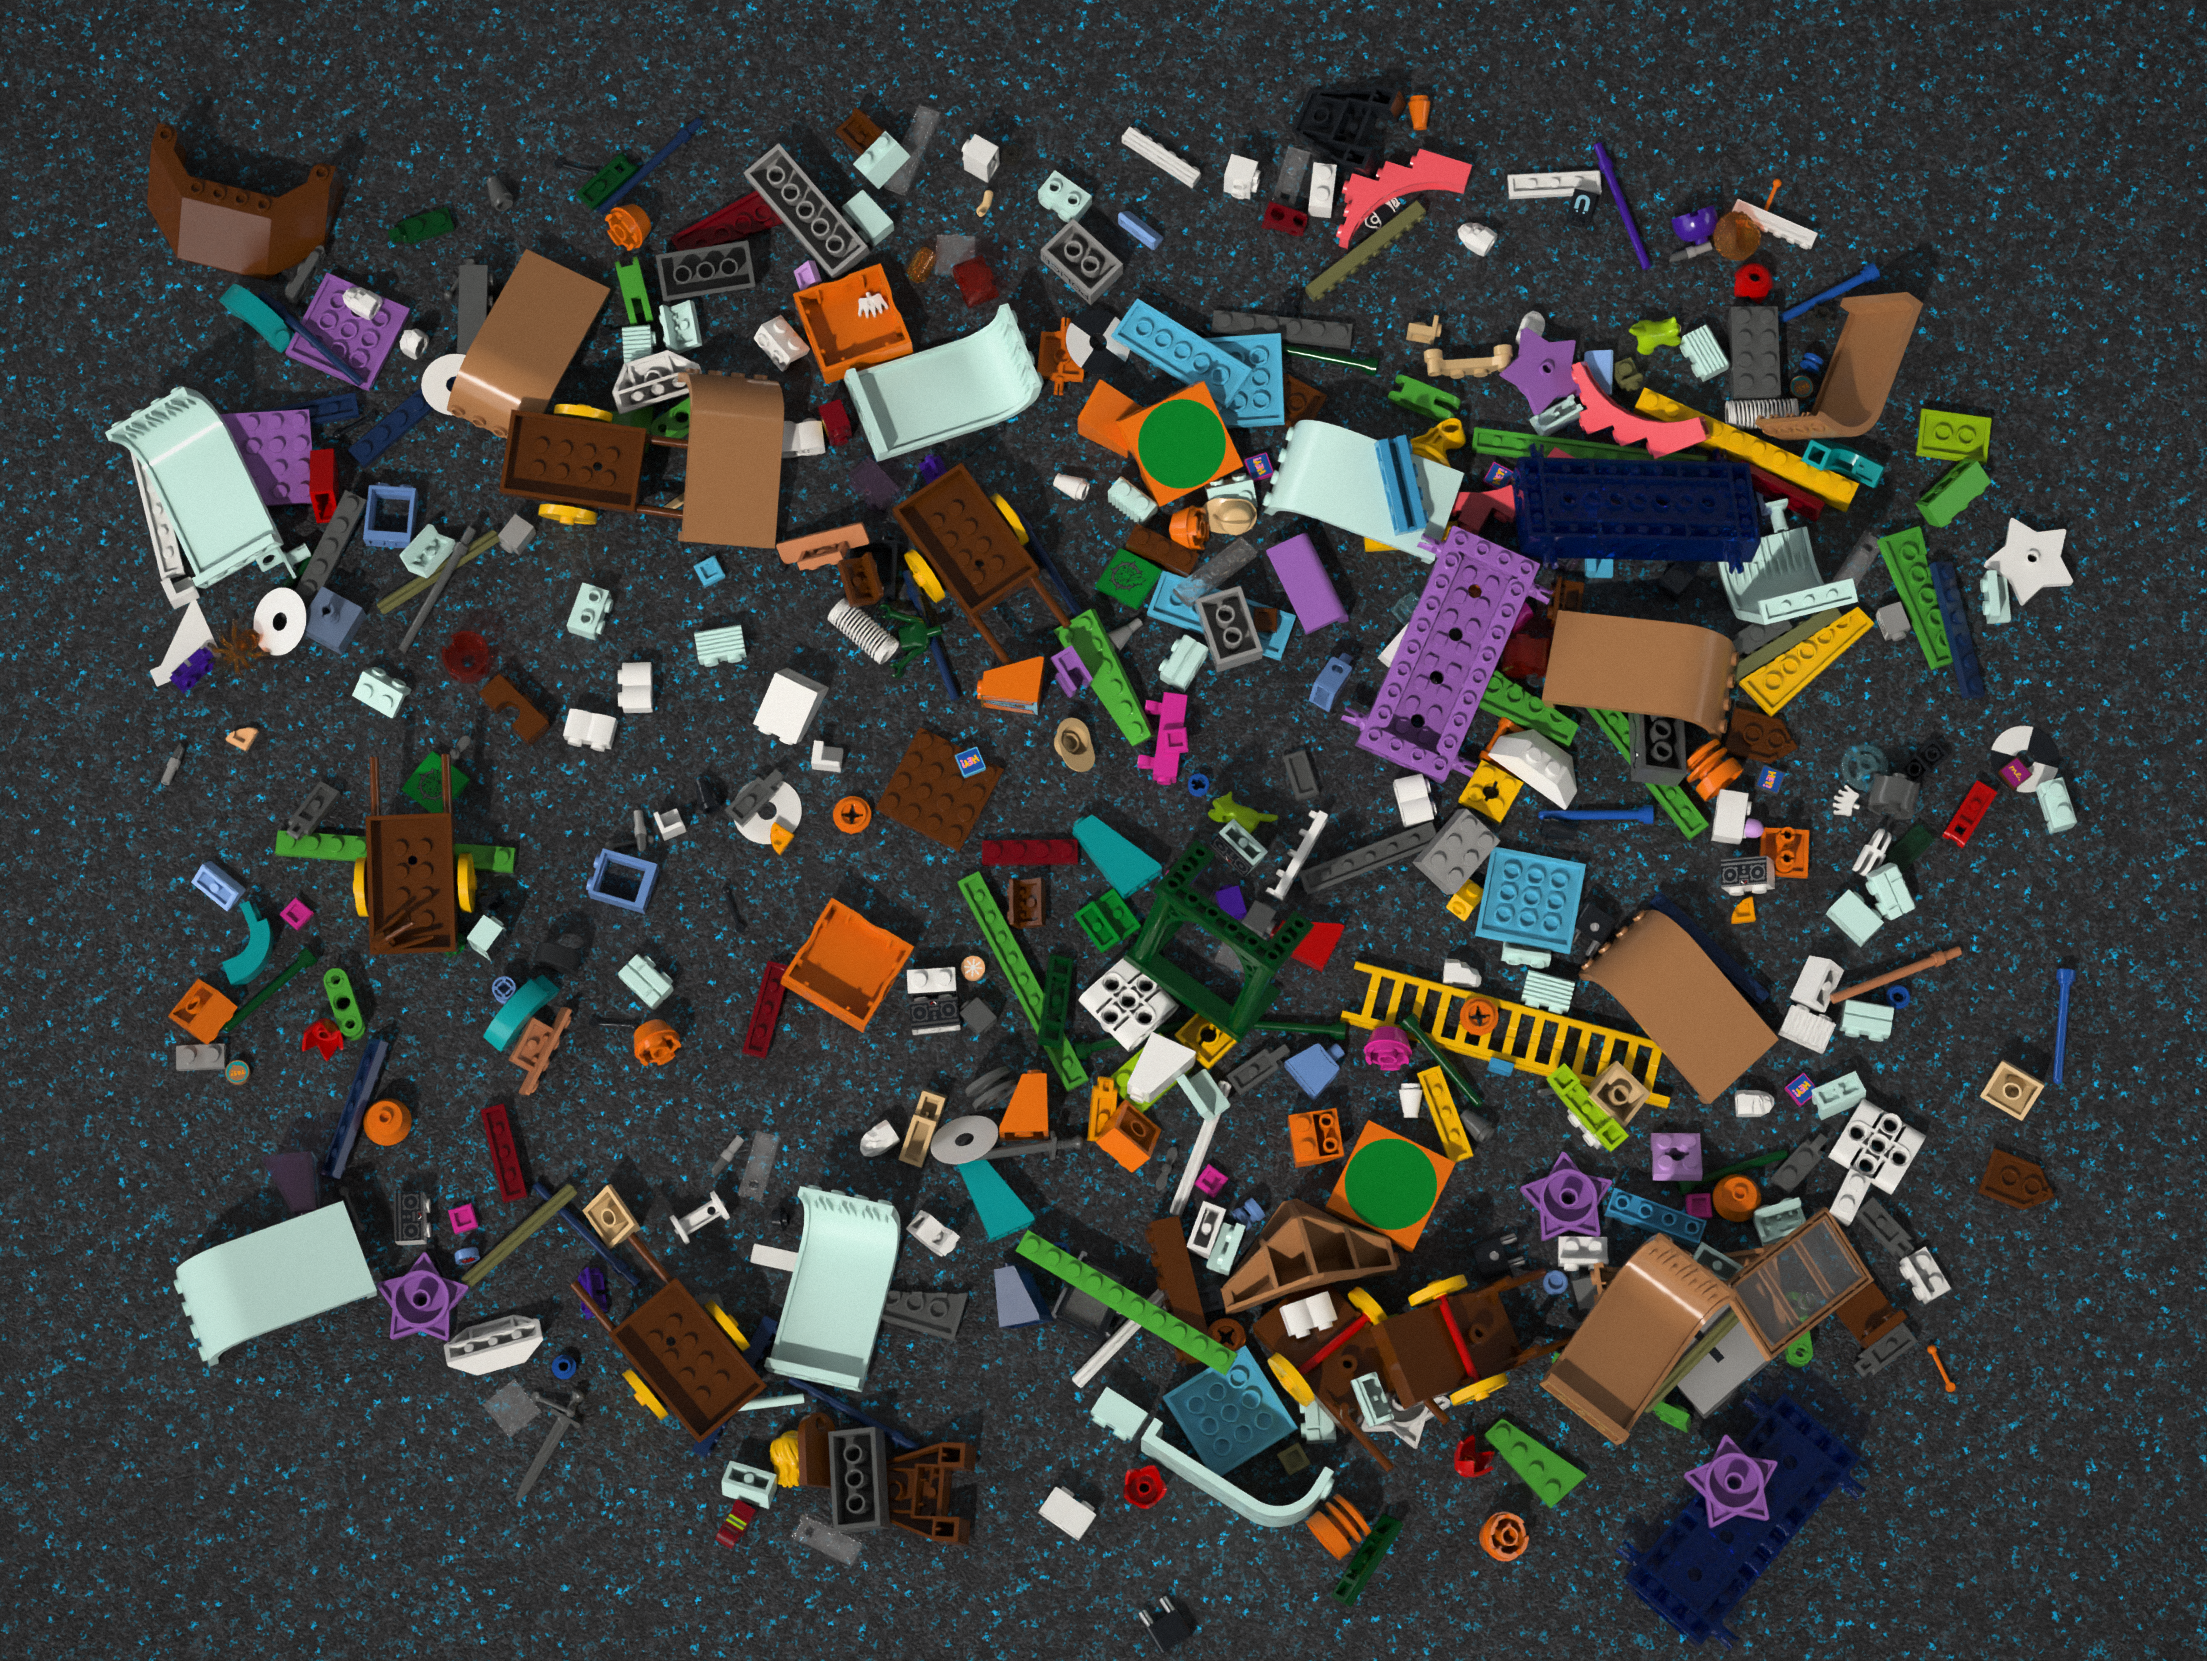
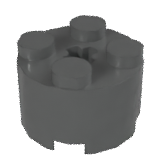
M1893 773V776L1875 774L1870 791L1868 809L1882 816L1883 812L1894 814L1893 819H1912L1916 811L1921 784L1907 780V776L1901 773Z

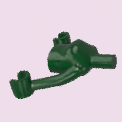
M882 604L879 609H888V613L881 616V618L885 620L894 618L913 623L908 626L899 627V637L903 651H912L898 663H892L889 666L891 669L898 668V672L891 675V677L900 679L904 675L903 667L929 649L930 637L941 635L944 631L942 625L928 628L923 618L896 612L892 607Z

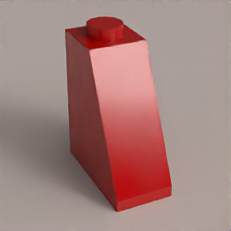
M334 448L310 450L309 493L317 523H329L339 504L338 467Z
M1282 921L1280 926H1274L1269 936L1270 939H1272V937L1277 933V931L1282 927V925L1286 921ZM1311 922L1314 924L1312 931L1290 957L1323 972L1344 932L1345 926L1342 924Z

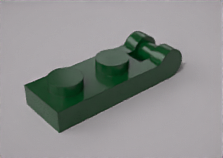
M621 153L576 192V196L593 212L629 180L639 168L635 164H631L628 161V157ZM620 167L624 169L621 174L617 171Z

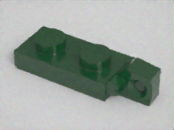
M445 207L398 223V227L388 230V235L392 244L403 241L404 244L410 243L412 245L455 230L448 208Z

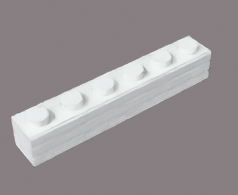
M1129 127L1122 136L1123 144L1192 189L1201 178V172L1197 167L1190 166L1183 158L1179 159L1174 152L1164 149L1162 144H1156L1151 137L1141 134L1139 129Z
M1737 199L1731 213L1733 218L1738 221H1746V224L1749 226L1760 227L1761 231H1769L1775 237H1783L1787 242L1791 244L1797 243L1806 250L1812 248L1818 234L1740 199Z

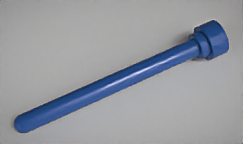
M1874 263L1864 266L1859 275L1780 314L1778 322L1785 323L1864 282L1874 283L1880 280L1881 277Z
M1643 805V807H1638V810H1542L1538 813V817L1541 820L1544 817L1549 818L1550 816L1557 820L1638 819V822H1643V824H1653V805Z
M2057 969L2056 980H2058V985H2060L2053 1071V1082L2055 1084H2060L2063 1080L2070 986H2073V982L2076 981V971L2072 969Z

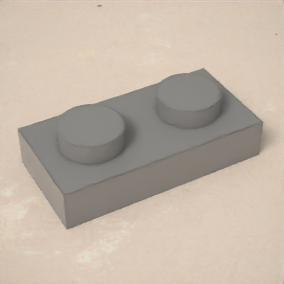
M224 1043L176 1046L177 1071L226 1069V1045Z

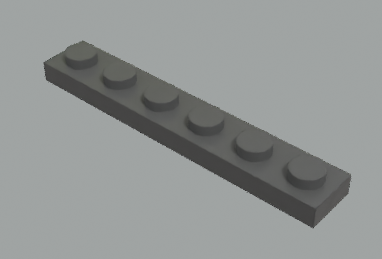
M1214 310L1211 334L1230 337L1281 333L1282 342L1350 349L1353 324Z
M345 490L295 590L301 597L306 611L322 586L326 587L367 505V500Z
M1431 821L1300 871L1298 874L1305 893L1308 895L1423 851L1435 837L1436 831Z

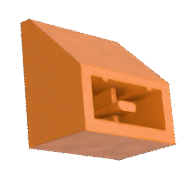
M1336 1108L1288 1115L1287 1121L1295 1168L1317 1165L1344 1156Z

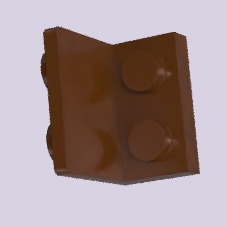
M1874 1283L1868 1285L1835 1311L1864 1350L1868 1349L1907 1318L1902 1310L1897 1312Z

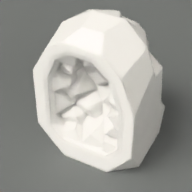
M1465 223L1458 229L1459 238L1464 245L1483 257L1497 240V233L1479 223Z
M362 287L350 288L342 296L344 303L354 313L367 320H372L383 303L380 296Z
M1531 311L1524 316L1515 343L1520 344L1521 330L1526 327L1542 337L1545 320L1539 312Z
M416 328L404 330L400 340V348L405 355L416 360L427 349L429 337Z
M1445 958L1443 984L1461 988H1478L1481 985V976L1477 969L1471 968L1466 962H1461L1458 959Z
M1736 1090L1735 1092L1736 1117H1761L1769 1113L1774 1106V1097L1767 1092L1760 1090Z
M884 1120L863 1136L860 1143V1151L863 1156L868 1157L881 1155L894 1147L900 1140L889 1122Z

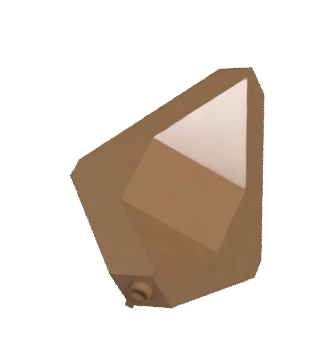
M1296 1198L1281 1203L1220 1291L1225 1313L1228 1316L1288 1293L1340 1280L1394 1275L1397 1272V1267L1400 1266L1397 1252L1393 1253L1389 1237L1354 1228Z

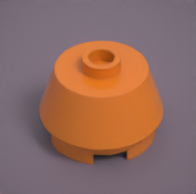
M635 204L613 208L605 218V221L609 222L610 229L607 231L609 236L617 246L623 244L627 247V251L639 248L651 231V223L647 214Z
M1190 506L1175 512L1169 525V534L1172 541L1194 552L1205 550L1203 542L1209 539V523L1204 522L1202 515L1205 514V509Z
M660 1019L642 1024L634 1033V1052L636 1058L644 1066L653 1062H657L658 1066L669 1062L676 1056L674 1051L678 1047L681 1048L679 1034L665 1021Z
M384 1098L374 1102L367 1109L363 1125L367 1136L373 1142L383 1146H390L401 1142L408 1135L412 1125V1118L409 1109L401 1101Z
M1732 1174L1722 1178L1716 1184L1713 1191V1204L1723 1218L1733 1222H1743L1752 1218L1754 1211L1760 1207L1761 1193L1757 1184L1749 1177L1741 1174Z
M1502 1511L1495 1513L1480 1529L1479 1540L1482 1548L1500 1561H1511L1525 1551L1529 1541V1535H1526L1523 1525L1524 1521L1519 1516L1510 1512Z

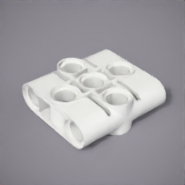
M1124 958L1089 987L1079 998V1002L1101 1023L1103 1030L1111 1033L1128 1052L1137 1047L1179 1007L1157 983L1126 962ZM1109 983H1116L1119 987L1115 990H1109L1106 986ZM1143 984H1150L1153 988L1149 991H1143L1140 987ZM1128 999L1135 1002L1131 1007H1126L1122 1003ZM1108 1015H1114L1117 1017V1020L1110 1023L1105 1018ZM1142 1016H1148L1151 1018V1021L1144 1024L1139 1019Z
M1863 1098L1828 1157L1847 1169L1851 1168L1871 1178L1872 1184L1891 1195L1921 1147L1926 1135L1902 1122L1896 1114L1887 1113ZM1879 1114H1881L1882 1117L1880 1121L1876 1125L1875 1129H1873V1124L1875 1123ZM1885 1121L1892 1122L1895 1126V1131H1887L1883 1123ZM1901 1128H1904V1131L1900 1135L1899 1139L1897 1140V1142H1895L1894 1140L1898 1135L1899 1131L1901 1130ZM1850 1130H1860L1862 1133V1138H1853L1850 1134ZM1873 1141L1880 1142L1883 1146V1151H1875L1871 1143ZM1857 1151H1860V1154L1855 1160L1853 1166L1850 1165ZM1900 1154L1904 1159V1163L1896 1164L1892 1156ZM1862 1161L1869 1163L1871 1171H1862L1859 1163ZM1880 1164L1883 1165L1875 1179H1873L1872 1176Z

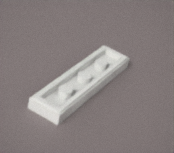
M1600 170L1511 174L1507 176L1509 199L1573 196L1575 188L1596 193L1597 195H1601L1602 192Z

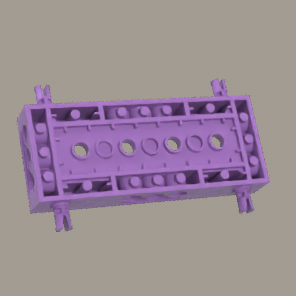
M1454 525L1443 541H1439L1425 533L1422 534L1421 538L1429 544L1419 542L1417 547L1436 554L1437 560L1370 712L1365 715L1346 706L1344 711L1353 717L1345 715L1341 717L1342 721L1360 728L1361 732L1355 746L1413 772L1422 774L1440 784L1445 782L1449 771L1452 769L1472 778L1474 773L1464 766L1475 769L1477 763L1458 756L1463 739L1525 598L1531 596L1548 604L1550 599L1541 593L1551 596L1554 591L1534 583L1540 563ZM1471 585H1477L1481 589V595L1478 598H1472L1468 594V588ZM1452 628H1458L1462 632L1461 640H1451L1449 631ZM1438 671L1443 675L1441 684H1433L1431 682L1430 674L1432 672ZM1418 714L1423 717L1424 724L1422 727L1416 728L1411 724L1413 715Z

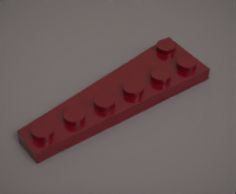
M754 191L670 239L677 252L723 245L783 224V221L760 194Z

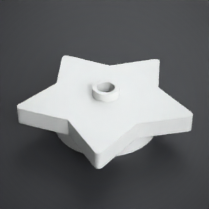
M2011 518L2008 523L2005 546L1984 563L1985 568L1997 570L1998 575L2007 579L2022 606L2043 587L2071 586L2073 583V579L2060 557L2066 535L2065 529L2036 532L2018 520ZM2028 558L2033 559L2035 562H2030Z
M1395 1393L1387 1400L1394 1419L1368 1428L1364 1419L1361 1427L1364 1432L1392 1431L1414 1449H1417L1425 1422L1434 1415L1423 1403L1404 1410L1402 1405L1397 1404L1400 1399L1398 1394ZM1444 1396L1433 1399L1442 1410L1450 1406V1400Z

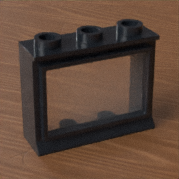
M1083 1250L1080 1251L1077 1257L1078 1260L1133 1292L1136 1285L1133 1282L1134 1274H1130ZM1065 1281L1051 1310L1053 1321L1101 1344L1105 1338L1110 1339L1115 1326L1111 1325L1115 1316L1118 1318L1121 1316L1119 1312Z

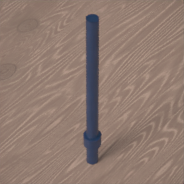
M697 117L685 129L681 128L672 141L596 210L603 216L682 143L686 144L692 138L691 135L703 125V122Z
M265 291L259 293L258 298L357 386L362 385L365 379L285 310L286 306L279 300L275 301Z
M1019 507L1014 508L1013 510L1018 515L1026 531L1029 543L1076 618L1083 613L1082 609L1035 535V529L1031 522L1026 520Z
M911 570L902 572L908 588L906 592L909 599L913 601L918 616L924 619L928 628L933 627L921 598L923 595L920 586L916 585ZM936 636L930 637V647L951 701H956L960 699L938 639Z
M540 1181L536 1182L532 1187L546 1202L554 1196ZM565 1206L557 1211L613 1267L612 1270L618 1276L624 1277L634 1288L640 1284L641 1280L628 1269L629 1265L623 1259L619 1260Z
M790 1377L789 1384L867 1427L883 1429L885 1437L889 1438V1442L896 1446L900 1444L912 1452L919 1450L920 1444L904 1436V1432L889 1428L803 1379Z

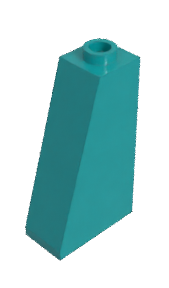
M1091 814L1087 818L1083 816L1073 824V836L1123 901L1162 874V866L1094 815Z
M987 1160L956 1164L991 1243L1036 1224L1033 1214Z

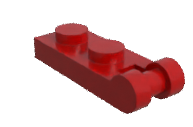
M1977 780L1942 837L1947 840L1949 838L1957 842L1956 845L1963 849L1998 792ZM1957 825L1965 829L1963 835L1955 831Z

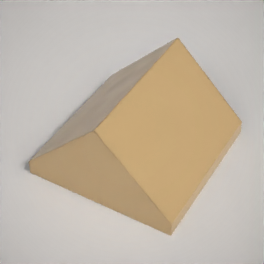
M2003 1059L1996 1067L1980 1097L2022 1121L2044 1088L2045 1083Z
M1615 1061L1590 1083L1588 1097L1611 1119L1614 1118L1624 1129L1651 1093L1618 1061Z
M611 1184L607 1185L582 1210L609 1250L626 1240L633 1232L636 1233L641 1229Z

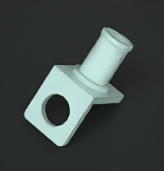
M1756 492L1762 516L1770 515L1774 533L1787 531L1789 528L1783 511H1785L1788 505V499L1765 503L1763 501L1764 495Z
M302 543V545L287 553L285 551L282 552L281 548L278 547L256 561L262 572L284 561L294 579L296 575L292 570L294 568L293 565L312 555L306 544ZM266 556H275L271 562L263 563V559Z

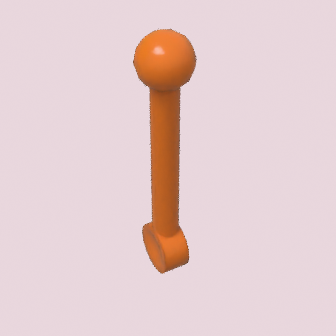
M1780 179L1773 180L1772 191L1763 209L1767 212L1777 188L1782 185Z
M1931 1344L1927 1347V1351L1932 1354L1946 1383V1391L1953 1392L1956 1386L1950 1382L1936 1353V1346Z

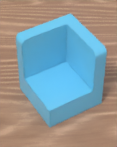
M1587 548L1585 553V578H1612L1615 549Z

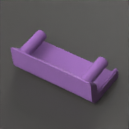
M1308 533L1297 535L1266 550V554L1289 597L1306 635L1335 621H1338V623L1348 622V615Z

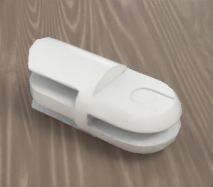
M1878 829L1872 836L1869 844L1864 845L1852 870L1855 872L1859 870L1860 875L1866 876L1869 871L1879 869L1886 857L1884 853L1892 839L1891 834L1887 832L1884 835L1885 829Z

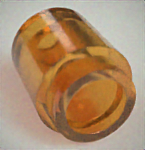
M921 247L919 251L915 252L906 269L908 278L915 283L926 282L936 264L935 259L937 255L932 250Z

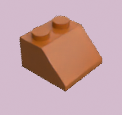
M197 979L168 1017L208 1045L210 1041L217 1037L223 1025L233 1017L238 1007L218 990Z
M1125 1099L1102 1127L1096 1143L1114 1157L1121 1166L1132 1173L1151 1158L1161 1129Z

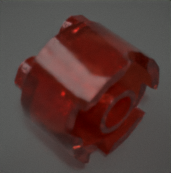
M982 254L952 266L955 282L961 290L962 299L968 309L999 297L995 284L992 285L991 280L994 279L989 266L987 267Z
M1516 634V639H1507L1503 648L1502 671H1506L1505 674L1507 676L1526 679V675L1537 674V678L1546 677L1551 651L1550 639H1531L1528 634Z

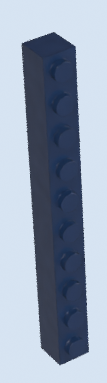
M1661 891L1650 901L1649 906L1653 910L1668 916L1686 931L1724 976L1754 1005L1759 1007L1769 997L1770 994Z
M765 1315L749 1343L750 1347L745 1350L742 1356L755 1372L758 1369L756 1367L758 1362H762L765 1354L763 1353L765 1349H769L771 1346V1338L773 1335L776 1336L779 1325L778 1322ZM725 1421L701 1443L696 1441L691 1450L692 1453L704 1459L707 1456L710 1457L714 1450L712 1449L714 1443L717 1444L721 1438L719 1434L722 1429H726L728 1422Z

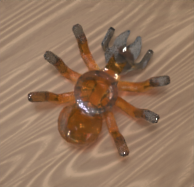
M236 618L233 619L232 644L224 639L220 628L216 629L220 642L230 650L219 649L214 644L207 643V646L212 648L214 653L226 654L225 657H213L208 661V664L216 661L213 669L220 667L217 671L218 674H223L227 670V673L222 677L223 679L230 674L231 661L234 662L235 674L242 680L244 676L239 669L238 659L241 660L246 669H253L258 672L259 668L253 664L250 665L245 657L256 659L260 656H270V652L250 653L259 644L260 635L256 630L248 629L236 637Z

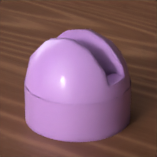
M1748 818L1745 826V837L1757 838L1761 836L1764 831L1763 824L1757 819Z

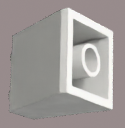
M789 668L775 672L753 724L759 726L758 730L765 734L771 735L773 733L779 736V740L788 745L797 744L802 741L829 687Z
M1151 1032L1127 1083V1093L1130 1094V1098L1138 1103H1143L1144 1101L1150 1103L1174 1083L1179 1076L1194 1066L1196 1051Z

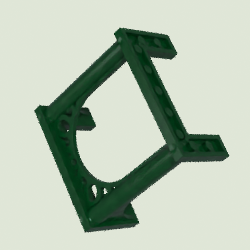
M1195 840L1155 887L1153 892L1157 894V897L1136 943L1125 954L1124 960L1240 1044L1279 997L1281 991L1271 985L1270 982L1312 931L1314 924L1294 911L1269 942L1261 938L1191 887V884L1215 856L1213 851ZM1183 921L1199 924L1231 947L1238 956L1245 972V984L1234 1007L1159 954L1184 924Z

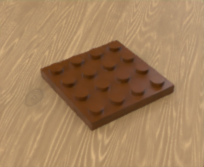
M920 727L875 810L960 853L1002 777L1004 769L982 758L986 770L964 779L955 755L967 750Z

